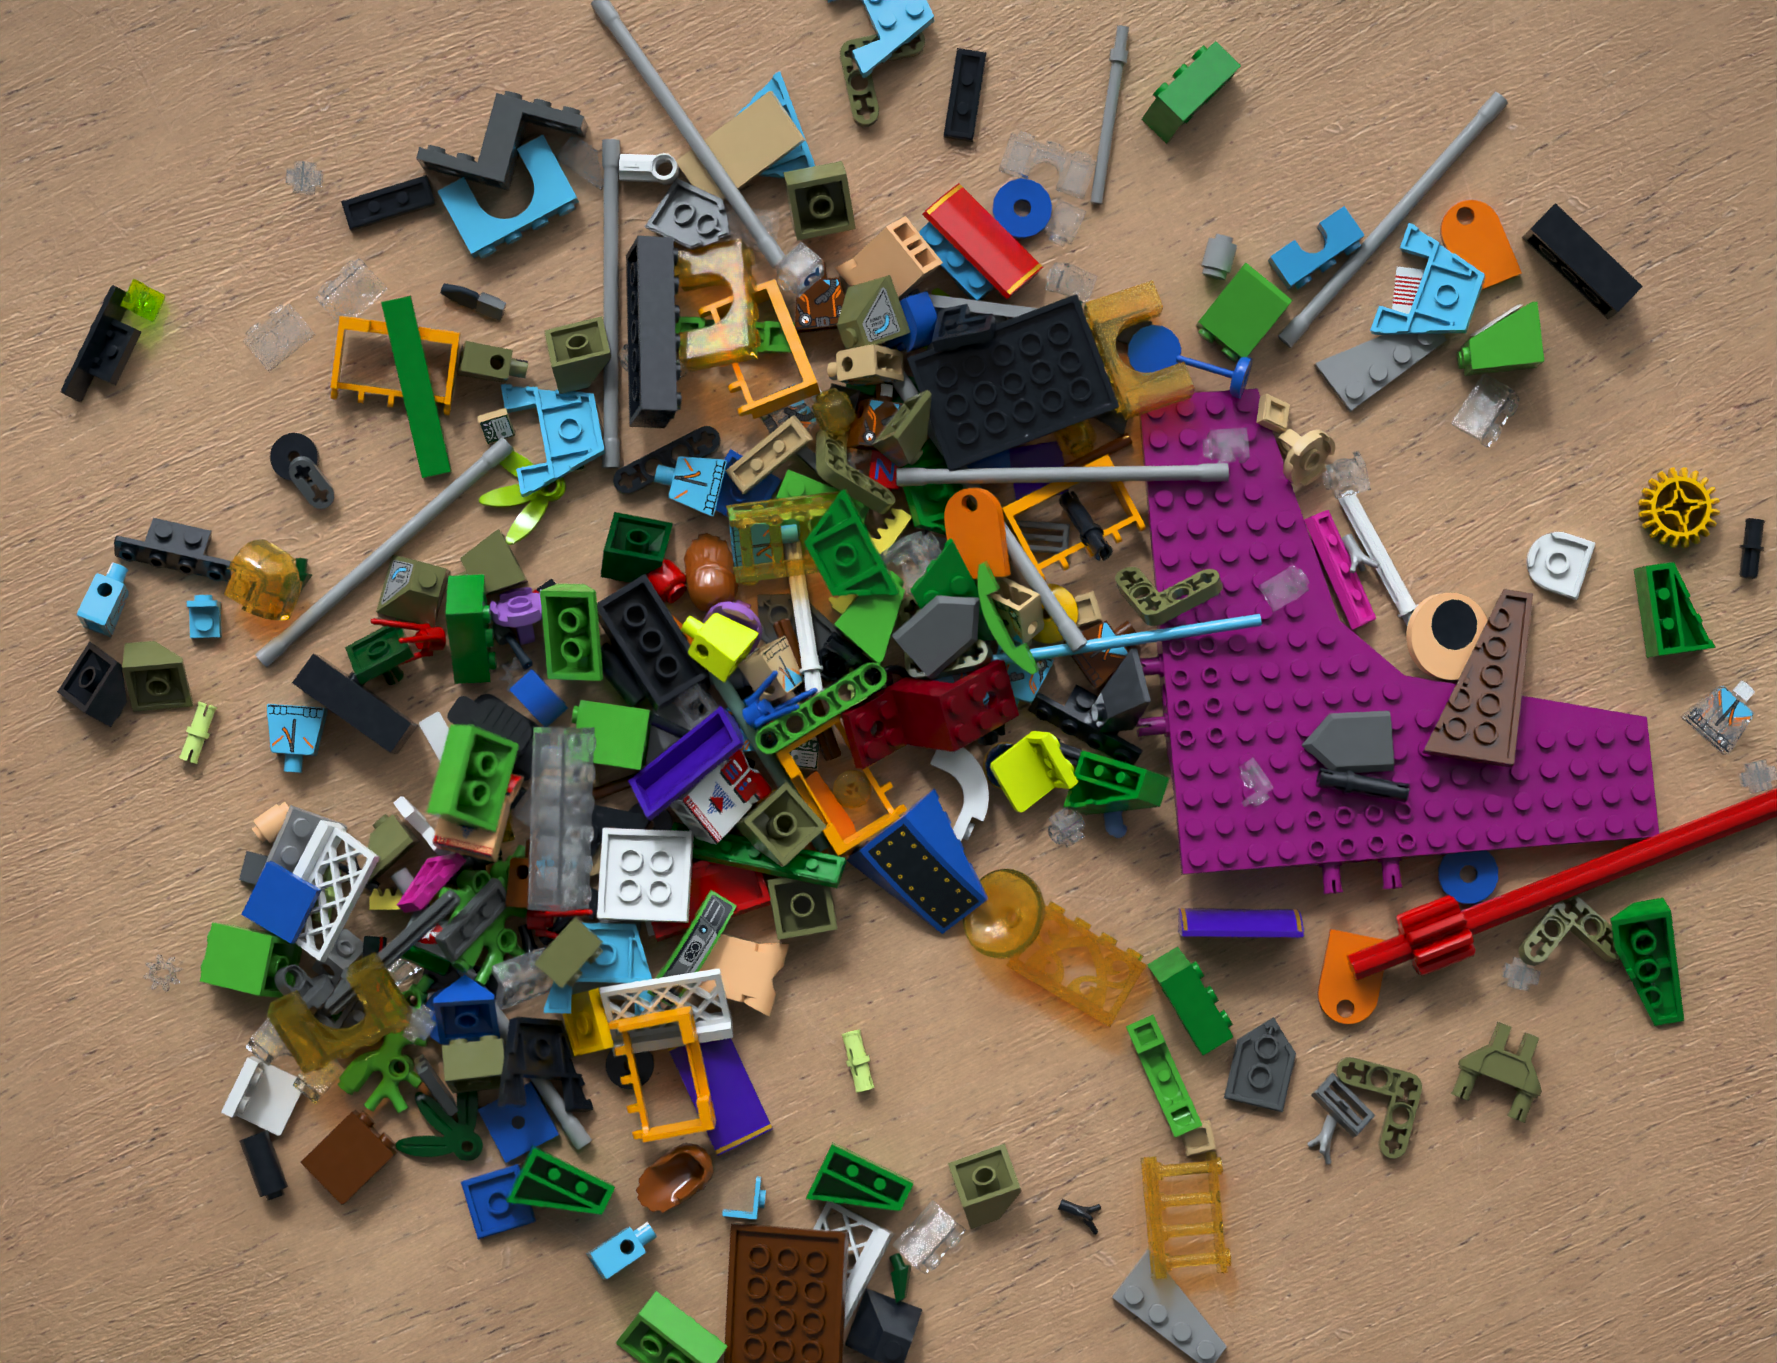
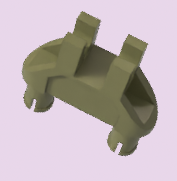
M1497 1022L1489 1044L1459 1060L1458 1065L1461 1071L1451 1094L1469 1101L1478 1076L1484 1074L1516 1087L1517 1093L1507 1116L1526 1123V1118L1534 1098H1538L1542 1093L1538 1077L1531 1062L1539 1037L1524 1033L1516 1055L1504 1050L1512 1027Z

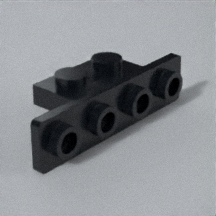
M114 285L110 287L78 352L77 358L61 389L62 394L82 402L94 376L115 386L117 385L142 333L121 322L132 299V294Z
M153 518L145 542L115 536V556L125 561L146 563L155 568L164 567L177 570L186 575L204 576L213 581L231 582L233 577L231 561L206 555L212 538L210 530Z
M1076 684L1066 704L1063 706L1039 692L1036 694L1028 711L1035 714L1037 718L1057 726L1064 733L1075 736L1087 743L1091 748L1102 751L1114 758V760L1135 765L1143 751L1141 748L1117 736L1119 731L1099 733L1097 722L1093 720L1091 714L1092 705L1098 698L1097 695Z

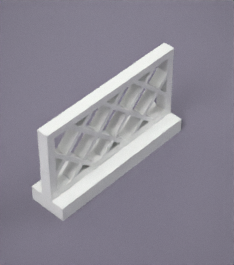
M324 820L319 821L293 871L295 875L322 890L318 897L319 906L312 909L304 925L305 932L300 934L296 941L297 945L320 962H326L380 859L378 855L346 832L347 829L341 824ZM341 840L345 841L346 854L337 857L336 849ZM364 855L368 859L363 869L357 871L355 857ZM347 860L349 874L340 877L338 862ZM331 866L333 880L324 883L323 874L327 867ZM350 880L352 890L349 896L343 898L341 883ZM334 886L335 901L327 903L325 888ZM337 906L338 917L334 923L330 924L328 909ZM320 912L322 927L313 929L311 915ZM323 933L324 943L319 951L315 946L314 935Z
M720 968L600 987L607 1022L619 1020L621 1016L623 1018L635 1017L636 1015L626 1011L633 1002L645 1008L640 1015L665 1011L656 1006L664 997L675 1003L671 1009L692 1006L699 1043L733 1038V1020L728 1007ZM715 980L716 986L710 993L698 987L703 981ZM680 985L687 990L679 998L668 992L672 986ZM651 990L657 995L651 1002H648L639 997L640 993ZM692 993L704 998V1001L698 1007L686 1001ZM621 995L627 998V1000L619 1007L610 1002L609 996ZM710 1002L722 1008V1012L707 1013L704 1010ZM679 1021L629 1030L634 1053L686 1045L683 1044ZM610 1029L614 1047H612L614 1057L621 1056L615 1055L614 1048L624 1046L622 1033L618 1029Z
M827 1201L813 1229L821 1230L824 1225L825 1230H830L827 1217L832 1208L842 1213L846 1226L831 1231L847 1229L852 1245L848 1247V1251L853 1250L856 1258L854 1268L847 1270V1274H851L846 1282L845 1330L894 1233L838 1203ZM848 1217L857 1222L850 1224ZM864 1225L873 1230L867 1242L856 1245L852 1227ZM865 1246L861 1254L859 1255L857 1248Z

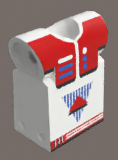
M739 749L674 801L670 807L687 828L694 833L696 839L717 844L752 807V803L766 797L772 791V788L758 770L752 769L749 766L744 752Z

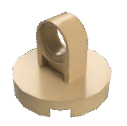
M1287 429L1276 438L1278 447L1286 455L1283 474L1287 480L1298 486V483L1306 486L1318 479L1328 467L1324 463L1328 454L1333 457L1335 452L1334 440L1321 430L1310 431L1301 437L1292 429Z

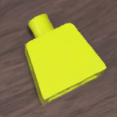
M713 613L705 624L689 616L681 628L683 633L693 638L688 650L689 656L724 683L738 668L737 664L749 655L759 634L719 613Z

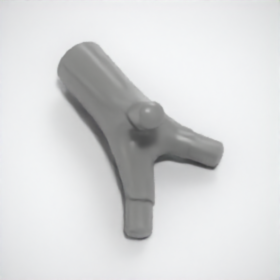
M1352 534L1345 535L1342 538L1351 558L1350 573H1355L1357 566L1361 572L1365 571L1364 564L1379 568L1380 564L1378 562L1372 561L1361 551Z
M1327 1115L1320 1134L1307 1143L1310 1148L1320 1144L1319 1152L1323 1154L1326 1164H1331L1330 1145L1337 1125V1121L1330 1115Z

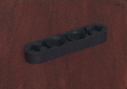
M711 426L700 427L620 468L614 475V486L622 494H633L655 483V476L649 475L645 470V465L650 459H658L663 466L675 468L677 461L672 458V450L676 446L683 445L689 450L688 457L704 458L719 448L721 442L720 435ZM707 432L709 436L714 434L713 446L708 448L704 444L697 447L700 454L694 456L693 448L687 440L693 438L695 444L702 440V433ZM640 465L641 473L647 481L641 483V479L638 477L632 481L633 487L629 489L625 485L620 487L619 482L623 480L621 475L627 473L628 476H633L637 473L634 467Z

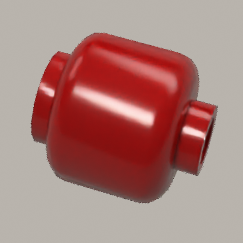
M664 559L661 567L646 574L663 603L668 602L671 604L676 602L687 589L685 586L686 575L670 559Z

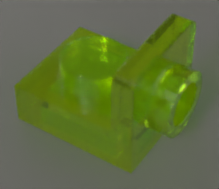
M133 278L120 306L153 322L166 296Z

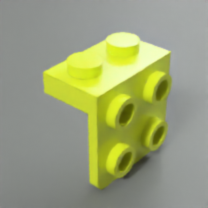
M1031 731L990 764L992 773L1016 812H1024L1054 788L1071 789L1078 783L1074 775L1073 765L1065 759L1059 749L1060 743L1058 739L1050 732Z

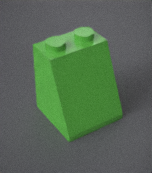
M1245 263L1196 324L1200 328L1198 333L1211 344L1213 341H1216L1223 347L1221 352L1228 359L1236 362L1241 357H1248L1293 300L1249 264Z
M1538 302L1529 303L1461 346V351L1457 352L1459 369H1464V376L1532 369L1544 362Z
M892 570L890 574L900 591L898 594L858 596L834 623V626L855 646H858L874 663L879 665L884 662L905 595V590L902 588L905 582Z
M580 700V705H574L572 723L576 724L575 736L569 735L567 753L572 754L571 760L641 771L645 768L651 728L648 721L652 711Z
M212 922L211 930L207 936L208 944L205 958L201 964L200 982L258 996L285 998L276 987L275 975L278 970L286 966H299L303 948L296 943L290 944L273 933ZM287 972L285 976L286 982L290 987H294L295 978L293 974Z

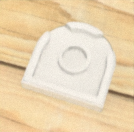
M1553 532L1543 535L1532 544L1528 551L1526 565L1529 576L1540 588L1577 600L1595 542L1564 532Z

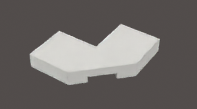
M400 796L394 802V805L403 817L422 834L439 856L454 853L438 849L432 844L435 830L405 797Z

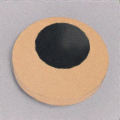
M1439 593L1423 600L1413 611L1407 626V647L1414 663L1425 674L1441 680L1459 679L1488 621L1485 613L1475 601L1459 593Z

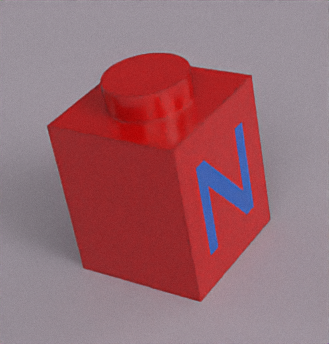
M872 450L869 477L885 486L891 493L892 491L898 492L896 483V469L898 467L880 451Z

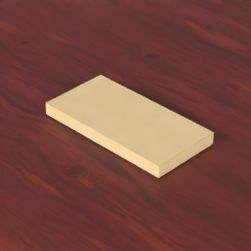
M769 91L704 141L737 189L740 190L806 140L773 91ZM692 149L676 161L691 185L723 199V201L726 200Z

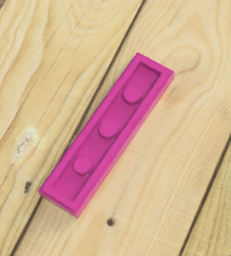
M1329 510L1304 519L1352 630L1376 620V616L1356 571L1355 573H1350L1349 571L1351 559Z

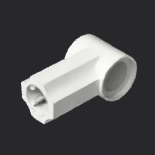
M620 154V181L659 182L660 184L668 185L672 184L679 177V166L674 157L669 154ZM665 162L671 163L673 169L670 174L661 176L657 173L660 164Z

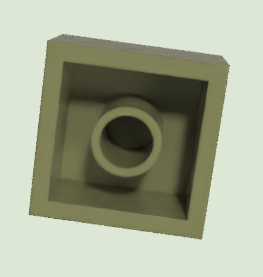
M842 161L783 172L792 226L797 240L856 229L847 173Z
M785 877L767 880L778 940L838 929L831 887Z
M574 917L535 960L534 964L559 987L562 988L565 984L571 987L583 974L579 970L586 961L592 964L603 952V949L599 947L603 942L579 919Z
M488 1035L480 1037V1041L468 1042L467 1039H455L449 1042L450 1045H442L445 1082L453 1094L500 1088L506 1047L502 1038L498 1039V1036Z

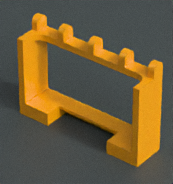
M775 279L698 310L700 318L712 315L717 329L707 334L709 341L721 338L728 355L717 360L719 366L725 367L732 364L738 381L728 385L730 393L742 390L747 401V405L737 409L740 417L752 414L753 419H756L821 393ZM770 299L803 382L753 402L720 319Z
M340 316L330 386L332 388L331 399L337 400L339 395L338 389L359 391L357 403L363 404L365 392L388 395L387 407L393 408L395 396L403 397L401 390L340 382L346 329L389 335L386 322ZM419 327L422 340L452 344L445 397L434 395L436 402L445 404L443 409L444 415L450 416L461 332Z
M1107 454L1083 467H1107L1114 465ZM1122 481L1110 482L1128 518L1103 530V536L1106 537L1111 534L1116 544L1122 542L1118 530L1133 523L1136 524L1140 532L1146 529ZM1052 482L1002 508L1004 522L1044 581L1046 579L1041 570L1058 561L1062 570L1066 571L1070 567L1065 557L1085 548L1090 558L1094 555L1088 546L1080 542L1038 564L1014 517L1080 482Z
M840 713L774 753L801 798L827 826L822 832L838 856L900 818V814L907 810L904 804L893 809L884 794L893 787L892 783L888 781L879 786L869 768L866 767L862 771L888 813L845 840H842L789 753L833 725L836 726L850 749L845 729L840 722Z
M692 1006L608 1022L609 1029H618L622 1033L624 1046L614 1048L615 1055L626 1054L630 1068V1075L620 1077L621 1084L633 1083L637 1100L636 1104L627 1106V1112H639L642 1123L641 1130L632 1132L633 1139L642 1138L644 1143L714 1129L716 1117ZM679 1021L683 1044H686L696 1090L699 1119L650 1128L629 1030Z

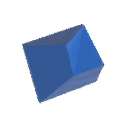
M467 975L461 976L433 998L440 1043H449L455 1039H467L468 1042L480 1041V1037L495 1035L500 1039L494 994Z

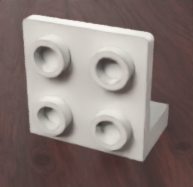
M254 1056L248 1057L221 1113L229 1117L238 1116L279 1136L283 1133L306 1082Z

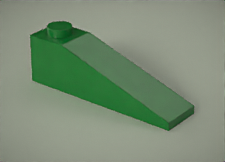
M1664 898L1634 902L1610 919L1613 946L1654 1026L1684 1021L1671 909Z

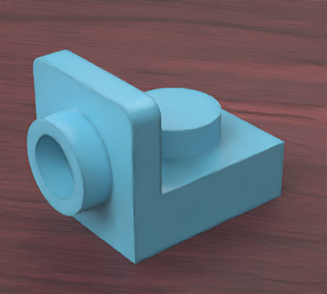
M195 595L194 601H187L190 638H222L221 602L213 600L212 595Z

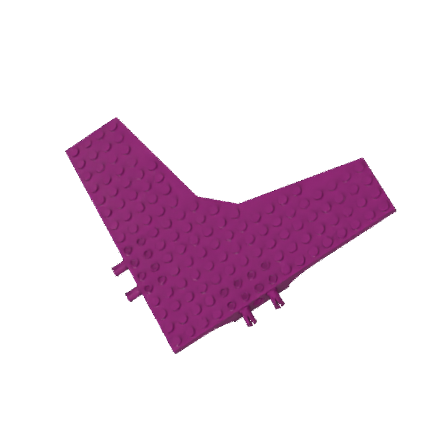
M1258 388L1245 389L1240 399L1231 396L1229 390L1138 397L1144 466L1228 463L1229 467L1228 481H1145L1154 583L1158 592L1160 593L1205 569L1218 571L1223 584V589L1218 595L1158 625L1157 629L1260 614L1262 626L1159 641L1157 642V657L1140 658L1144 676L1159 675L1163 716L1140 718L1136 727H1149L1138 728L1136 731L1138 737L1164 734L1166 739L1167 757L1170 764L1175 800L1181 875L1263 868L1319 866V868H1322L1323 893L1337 894L1343 893L1340 866L1342 864L1378 861L1382 865L1383 890H1388L1390 888H1402L1399 861H1402V859L1464 852L1640 839L1659 834L1648 722L1645 716L1522 696L1515 759L1512 768L1423 754L1422 752L1456 684L1405 676L1339 620L1293 487L1283 474L1284 462L1273 431L1256 423L1260 400ZM1182 595L1176 598L1175 600L1183 599L1188 595ZM1389 711L1392 726L1394 771L1354 774L1408 783L1410 789L1407 802L1403 803L1355 793L1346 795L1339 790L1317 787L1316 779L1319 768H1327L1301 745L1329 713Z

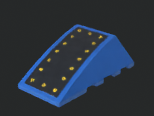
M934 788L912 805L907 813L870 841L867 840L855 849L846 861L943 934L986 902L988 897L972 864L968 862L963 852L964 847L960 839H957L950 825L949 816L946 811L944 812L938 800L939 796Z

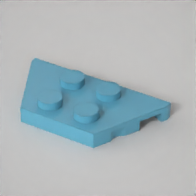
M777 72L761 91L759 90L751 99V102L746 107H743L739 113L767 92L773 91L804 137L781 72ZM804 141L759 176L784 178L783 172L815 166L807 142Z

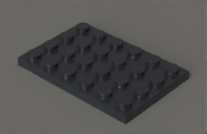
M1077 294L996 324L993 340H989L984 344L964 345L951 351L941 350L935 352V349L932 348L907 358L919 392L928 390L932 393L929 418L949 471L959 469L1119 408Z

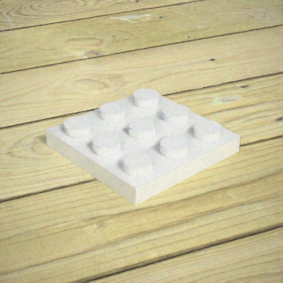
M603 828L597 918L601 920L688 923L694 833L692 831Z

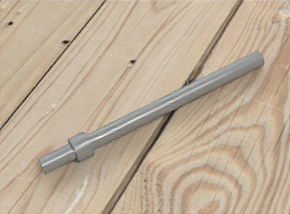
M1117 26L1114 48L1110 51L1109 61L1112 64L1090 203L1102 204L1123 64H1127L1128 58L1126 45L1129 27Z

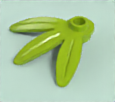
M515 451L499 463L517 478V468L534 465ZM563 477L552 482L556 483V488L553 492L548 491L549 485L527 497H522L519 484H515L483 494L479 498V503L490 507H512L531 501L518 515L507 533L506 543L514 545L536 528L547 509L548 502L556 501L564 495L566 482Z

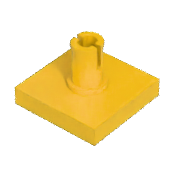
M596 988L572 994L571 1014H562L574 1056L614 1047L599 989Z

